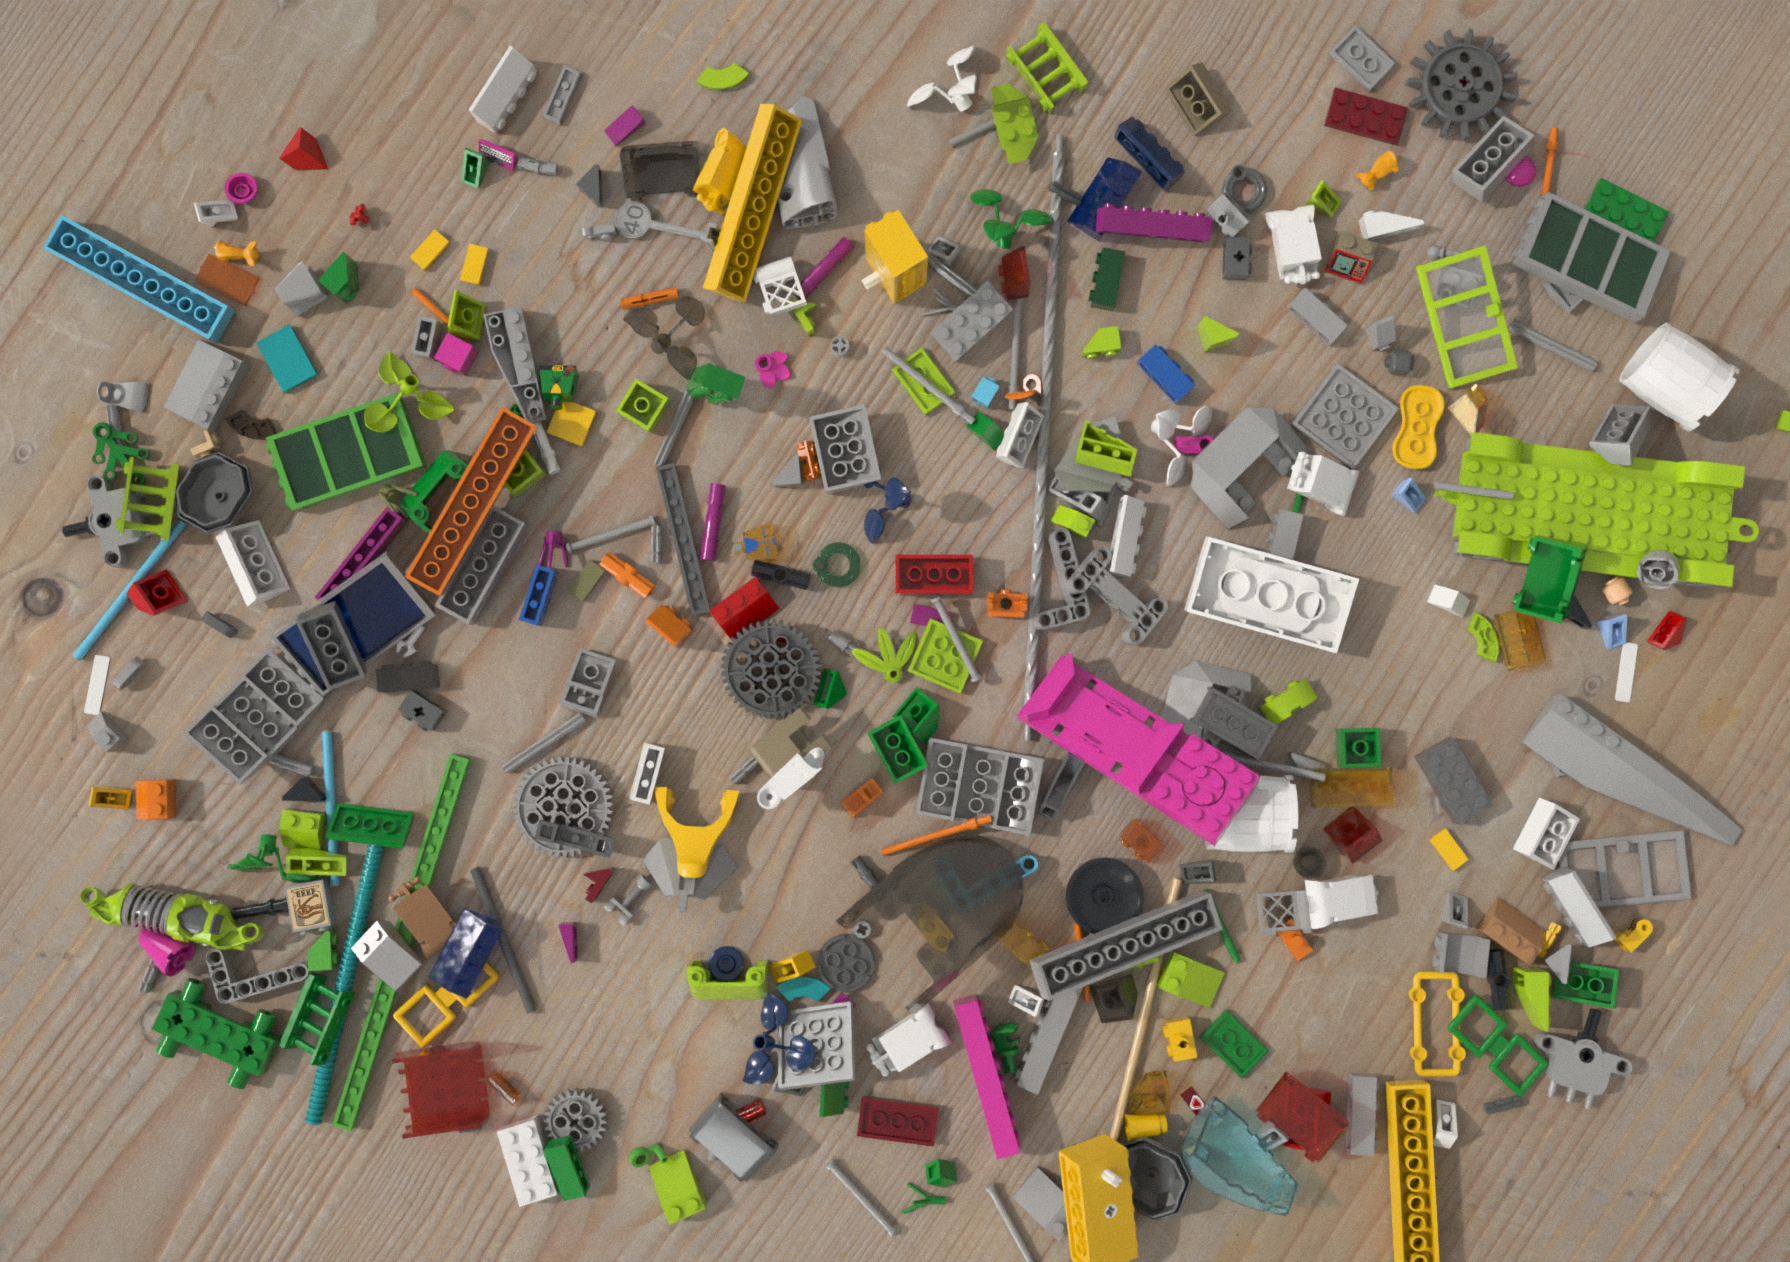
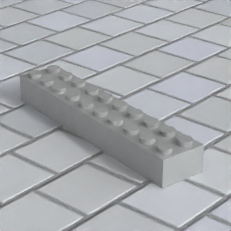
M1199 891L1029 960L1041 997L1050 1001L1223 929L1211 893Z

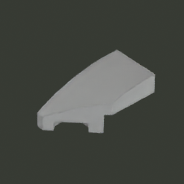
M1289 752V758H1292L1295 767L1319 773L1324 772L1325 764ZM1306 778V779L1312 780V781H1314V782L1320 783L1319 780H1314V779Z

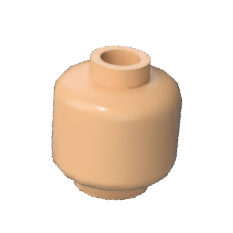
M1615 576L1604 582L1605 586L1602 588V591L1609 603H1618L1620 606L1630 600L1629 596L1633 591L1625 578Z

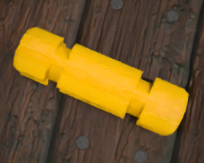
M1552 922L1548 928L1550 930L1546 931L1542 950L1538 957H1545L1547 954L1546 950L1550 949L1557 938L1556 934L1561 932L1562 927L1557 923Z

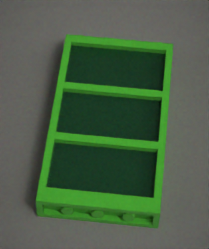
M399 393L266 437V448L269 454H272L274 460L272 465L279 474L280 479L278 482L280 488L285 491L287 507L292 511H299L426 468L427 466L403 397L400 398L391 412L397 416V424L387 432H376L365 426L364 412L372 403H381L389 409Z

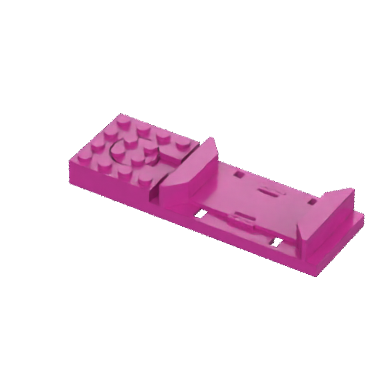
M1068 653L1066 657L1061 655L1017 715L1020 721L1214 847L1259 784L1260 776L1196 735L1191 734L1189 736L1184 733V724L1181 722L1176 724L1168 723L1073 663L1071 653ZM1089 682L1095 684L1092 691L1086 688ZM1148 718L1154 722L1150 728L1144 724ZM1058 724H1061L1065 728L1057 737L1052 732ZM1118 761L1123 766L1116 775L1110 770Z

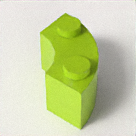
M1306 678L1300 681L1295 679L1288 683V688L1276 696L1273 693L1264 699L1265 703L1260 708L1269 721L1278 724L1292 716L1293 712L1300 708L1303 709L1318 698Z

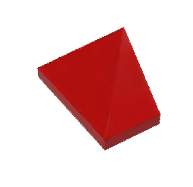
M1668 611L1647 642L1662 650H1667L1681 644L1687 619Z

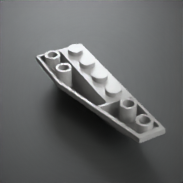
M522 307L483 314L491 352L524 419L531 423L546 420L538 369L525 310Z

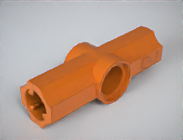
M608 552L599 564L602 568L613 574L619 582L628 588H632L645 599L650 596L655 588V585L640 575L638 570L628 563H624L611 552Z

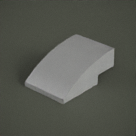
M579 648L560 701L561 706L598 718L612 678L616 660Z

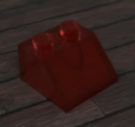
M1021 246L1001 257V265H998L999 277H1003V282L1000 283L1001 293L1005 294L1006 300L1029 298V269L1025 246Z
M1354 806L1323 828L1339 851L1352 864L1383 841L1377 828Z

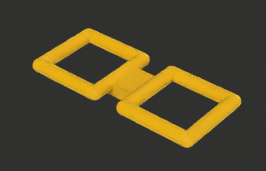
M467 945L437 973V978L443 983V986L436 993L428 985H424L393 1014V1018L421 1048H425L456 1019V1015L449 1008L456 1000L467 1008L499 979V974L472 945ZM467 955H470L490 977L466 998L446 975ZM426 994L446 1018L423 1038L403 1015Z

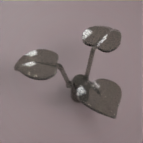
M681 297L676 302V311L683 318L668 334L662 333L658 335L659 326L656 325L658 318L650 309L640 307L628 312L623 320L640 336L645 338L653 337V342L651 343L653 352L662 354L665 351L668 361L673 368L685 379L690 380L697 367V357L688 347L682 346L678 349L676 345L670 346V336L685 320L691 326H698L703 322L705 309L702 303L692 297Z

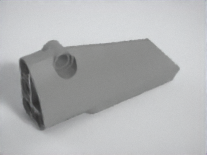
M803 95L788 111L803 120L778 197V208L785 229L828 223L837 218V204L829 175V163L813 99Z

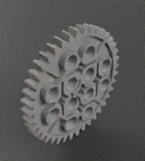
M562 756L558 757V761L555 758H551L550 763L547 760H543V765L540 763L536 764L537 770L533 767L530 768L532 774H524L527 780L520 779L523 786H516L520 793L513 794V796L518 798V800L512 801V804L517 805V808L512 809L513 812H517L513 819H519L515 827H522L518 833H525L523 840L529 838V846L535 843L534 850H538L541 847V854H544L547 850L548 856H552L555 852L556 858H559L561 853L564 858L568 857L569 853L574 857L576 851L579 855L583 854V850L534 839L539 820H545V815H551L550 821L558 823L557 819L562 815L566 819L565 825L570 826L573 822L572 818L581 817L577 822L579 826L574 825L572 827L606 835L603 828H610L606 821H612L608 814L614 813L613 810L609 809L614 803L608 800L613 795H607L611 788L604 787L608 781L601 782L603 774L597 776L598 769L591 771L592 765L588 764L585 767L584 760L579 764L578 758H574L571 762L570 757H566L564 762ZM551 773L555 774L557 777V780L554 784L550 783L548 780V776ZM577 776H581L584 779L581 787L575 783ZM536 785L542 789L540 796H536L533 792ZM548 788H556L553 792L554 796L545 797L549 792ZM562 788L567 789L569 792V796L566 799L560 795ZM574 791L582 792V794L580 795L581 799H575L574 796L576 795V793ZM589 791L595 792L596 799L594 801L588 800L587 794ZM548 800L554 804L552 811L547 810L545 807ZM565 803L567 806L565 810L561 811L559 808H561V804ZM574 803H578L581 806V811L578 814L572 810ZM532 813H536L539 816L537 823L531 821L530 816ZM586 818H590L593 821V827L590 829L584 825Z

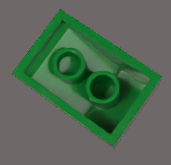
M1571 961L1568 984L1562 983L1555 975L1553 998L1616 1009L1621 970Z

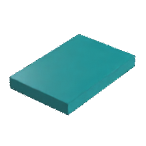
M290 324L256 342L283 393H287L318 376Z

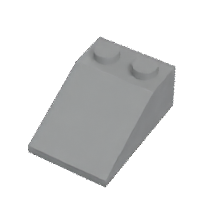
M376 921L351 948L366 967L395 991H398L423 965L390 921Z
M1037 1166L1016 1191L1013 1198L1059 1241L1068 1230L1063 1188Z

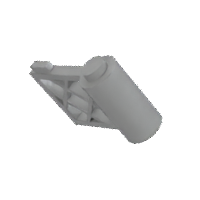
M1306 889L1256 893L1259 931L1261 933L1264 932V936L1276 935V931L1302 930L1303 933H1314V929L1311 928ZM1284 895H1291L1292 903L1288 908H1285L1279 902ZM1261 897H1270L1274 901L1268 910L1262 906ZM1277 904L1285 910L1279 919L1270 913ZM1287 913L1293 917L1294 926H1286L1281 922ZM1269 914L1276 922L1272 927L1264 928V919Z

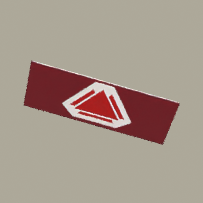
M1192 1086L1180 1094L1200 1121L1212 1113Z

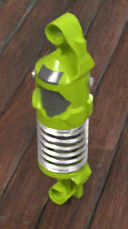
M134 883L126 885L109 897H106L102 890L94 887H86L80 893V900L91 910L89 916L99 918L104 923L112 926L121 925L128 927L132 925L133 928L139 927L141 930L146 928L148 932L151 930L155 933L160 931L162 935L166 934L174 940L183 942L193 941L202 943L203 946H214L219 950L237 949L244 951L247 944L260 941L264 936V928L258 924L248 923L239 927L234 921L227 904L219 903L214 899L206 900L198 895L167 893L165 890L160 891L151 887L146 888ZM95 892L94 900L90 901V894ZM146 917L144 926H142V922ZM255 927L256 935L251 938L249 932Z

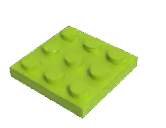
M930 618L907 671L961 694L969 671L945 624ZM956 630L974 664L983 641Z

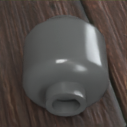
M1394 349L1390 351L1389 356H1385L1384 366L1388 368L1390 374L1406 375L1414 368V355H1411L1408 350Z

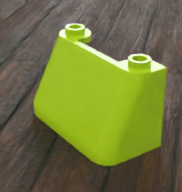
M691 960L687 965V981L691 994L698 1000L763 999L769 990V960H759L757 966L748 969L746 979H736L733 982H719L716 979H711V973L703 967L701 960Z

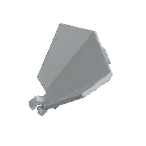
M1115 416L1092 423L1098 429H1104L1107 434L1115 439L1119 438L1123 441ZM1081 432L1055 468V474L1062 491L1109 493L1113 486L1116 485L1127 493L1133 482L1122 478L1121 474L1075 463Z
M671 838L660 839L642 859L664 896H679V912H687L688 897L705 900L738 869L720 842L716 843L712 851L705 875L699 878L682 877L678 874L677 854Z

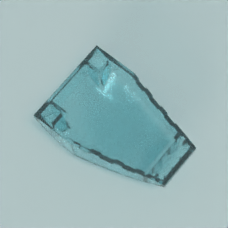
M1213 1096L1192 1120L1181 1148L1182 1157L1189 1171L1205 1189L1218 1196L1256 1211L1281 1216L1288 1215L1298 1183L1282 1164L1278 1165L1273 1159L1274 1154L1269 1149L1266 1150L1263 1147L1259 1136L1256 1133L1252 1134L1248 1129V1123L1217 1096Z

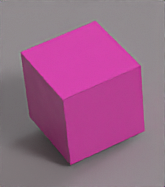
M447 333L434 359L440 362L445 369L455 374L458 372L466 376L479 351L474 346Z

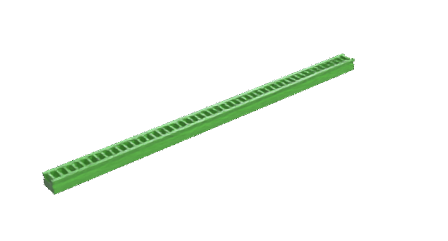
M454 753L449 756L410 879L412 881L418 876L421 878V882L414 886V889L410 891L411 894L425 884H428L431 889L472 760L470 758L458 756ZM398 917L395 928L412 949L415 937L400 917ZM380 978L378 979L332 1124L334 1127L350 1132L355 1128L398 991L393 990Z

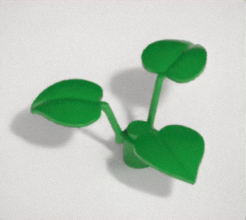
M989 189L977 190L970 194V199L975 204L980 206L993 205L995 207L996 219L985 221L983 228L993 243L997 241L996 245L999 248L1008 249L1011 247L1012 237L1016 236V232L1022 222L1028 226L1054 223L1053 218L1045 212L1029 209L1021 212L1020 216L1022 218L1014 226L1009 222L1000 221L997 202L1002 201L1001 194Z
M269 834L261 835L256 857L248 853L245 858L238 861V864H229L227 866L228 869L240 872L261 871V867H273L272 863L264 861V857L273 856V853H275L282 880L293 883H305L319 877V875L286 874L283 871L279 847H276L277 836Z

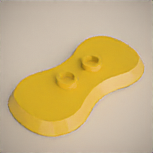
M1414 385L1407 388L1401 396L1402 426L1394 440L1392 451L1395 460L1400 465L1412 469H1424L1434 462L1437 455L1435 429L1444 412L1445 402L1443 395L1437 389L1424 385Z

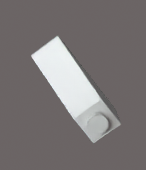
M1374 210L1364 213L1358 221L1362 237L1370 241L1416 230L1424 225V221L1383 211L1375 213Z

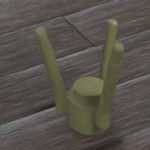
M396 484L382 486L378 496L383 499L392 512H395V507L408 519L409 516L396 503L399 499L398 491L417 496L418 493L399 487Z

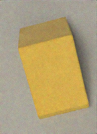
M109 786L92 787L89 806L129 809L132 790Z

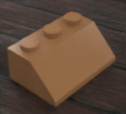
M1499 898L1495 900L1476 927V930L1529 966L1532 965L1541 952L1546 934L1543 929Z

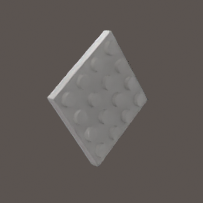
M1337 363L1292 422L1291 426L1353 470L1399 408Z
M850 1001L789 1010L785 1024L778 1026V1045L790 1047V1041L793 1037H805L812 1043L815 1049V1059L807 1068L794 1070L788 1066L786 1061L788 1050L778 1049V1088L780 1090L854 1081L853 1003Z

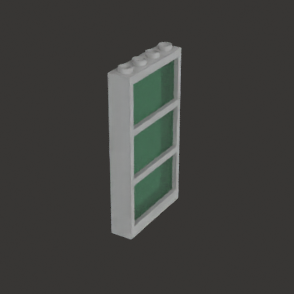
M1547 192L1542 197L1539 196L1534 203L1535 211L1528 218V228L1521 235V245L1514 252L1513 257L1515 259L1512 265L1633 323L1643 319L1670 250L1550 192Z

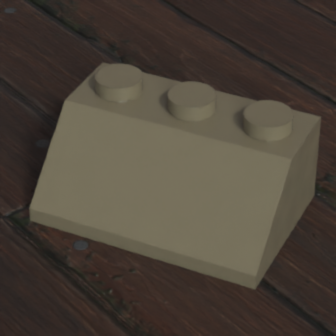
M1203 62L1191 65L1165 87V90L1194 136L1216 124L1232 111Z

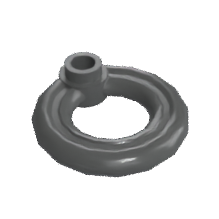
M1236 165L1224 180L1222 193L1227 192L1246 213L1253 212L1265 201L1267 185L1262 174L1255 169ZM1235 171L1241 173L1240 177L1235 176ZM1249 179L1255 185V195L1249 201H1240L1234 195V185L1237 181Z

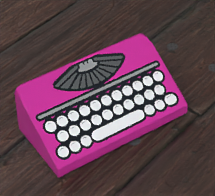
M482 138L479 140L478 152L484 154L489 162L509 171L514 170L518 162L515 153Z

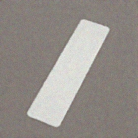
M1626 642V644L1622 645L1615 693L1616 701L1630 702L1638 649L1637 644Z
M95 655L84 713L98 715L100 712L110 661L109 657Z

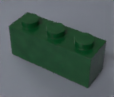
M1103 247L1101 253L1097 252L1095 264H1098V269L1093 272L1092 282L1095 285L1094 290L1090 289L1088 301H1091L1090 307L1108 311L1114 310L1125 251Z

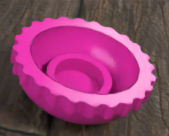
M1525 156L1505 179L1515 187L1529 185L1536 176L1535 162L1530 157Z
M236 173L229 177L224 188L227 198L237 204L251 202L256 197V193H258L256 180L253 179V176L246 173Z

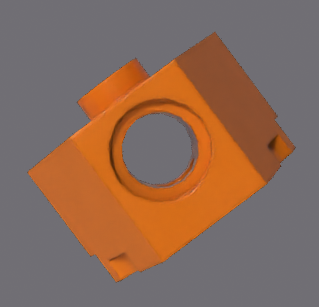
M1000 590V593L988 592V616L1003 618L1024 617V612L1027 611V593L1012 594V590ZM1002 599L1010 600L1011 607L1009 609L1002 608Z

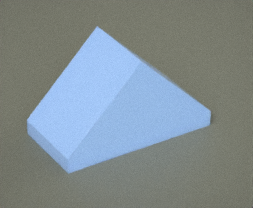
M1412 478L1401 481L1391 497L1414 513L1418 511L1426 500V496Z
M1626 614L1615 615L1597 621L1607 649L1626 644Z

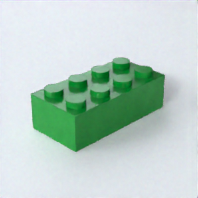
M708 363L692 369L686 391L690 392L691 397L697 399L702 397L708 399V403L713 405H723V403L739 399L745 376Z

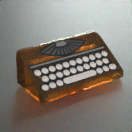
M496 1070L485 1079L511 1106H514L521 1099L522 1095Z

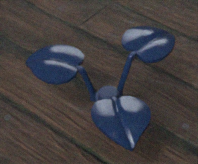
M891 478L887 482L886 487L877 481L863 485L866 488H871L875 485L886 492V507L878 511L872 508L865 516L864 531L872 544L881 536L884 530L885 522L881 513L888 510H896L898 507L908 508L910 506L911 491L899 478Z
M772 993L766 995L761 1010L762 1025L770 1030L763 1032V1035H757L753 1040V1046L758 1051L750 1055L746 1064L743 1082L748 1084H762L771 1079L775 1068L774 1064L769 1061L771 1056L766 1051H771L773 1048L788 1050L786 1061L788 1066L794 1070L807 1068L815 1059V1049L807 1038L802 1036L793 1037L790 1041V1047L775 1044L774 1038L769 1035L777 1030V1026L785 1024L789 1014L786 1003Z

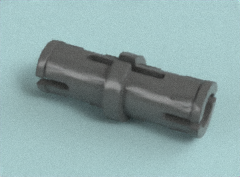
M860 855L850 862L861 876L860 879L867 883L873 893L883 887V884L873 873L874 870L866 865Z

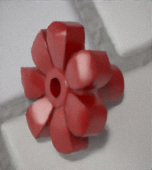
M363 203L356 206L354 212L350 214L349 218L351 219L349 223L352 226L356 225L358 221L367 224L370 220L364 214L366 207Z

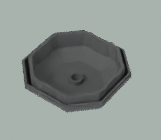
M221 452L194 460L175 492L178 517L207 534L234 526L254 495L250 468Z
M1145 1136L1122 1143L1121 1145L1126 1147L1129 1153L1128 1164L1131 1171L1130 1183L1133 1189L1132 1201L1135 1211L1154 1221L1180 1214L1193 1181L1182 1155Z

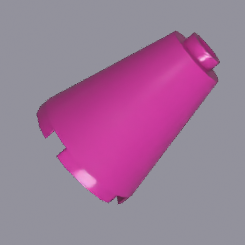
M146 928L139 934V944L166 976L172 977L177 975L186 967L184 965L186 960L191 961L194 955L195 946L190 942L174 940L166 934L162 935L160 931L157 933L153 930L148 932Z

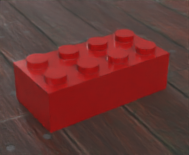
M896 555V595L973 594V555Z

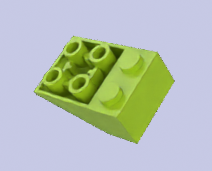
M1512 966V986L1531 1024L1548 1032V1026L1551 1025V1017L1549 1015V1007L1551 1006V997L1549 995L1551 976L1549 972L1537 967Z

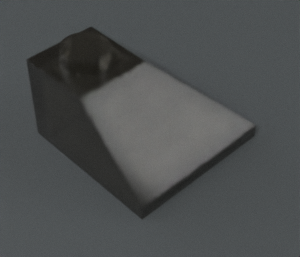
M1132 975L1115 977L1090 986L1101 1023L1133 1019L1138 991Z

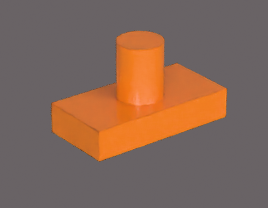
M1292 918L1283 922L1286 926H1294ZM1300 930L1276 931L1296 961H1299L1313 951Z

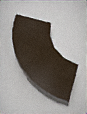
M244 410L225 418L227 423L237 433L251 439L266 440V437L277 434L269 418L262 420L252 419Z

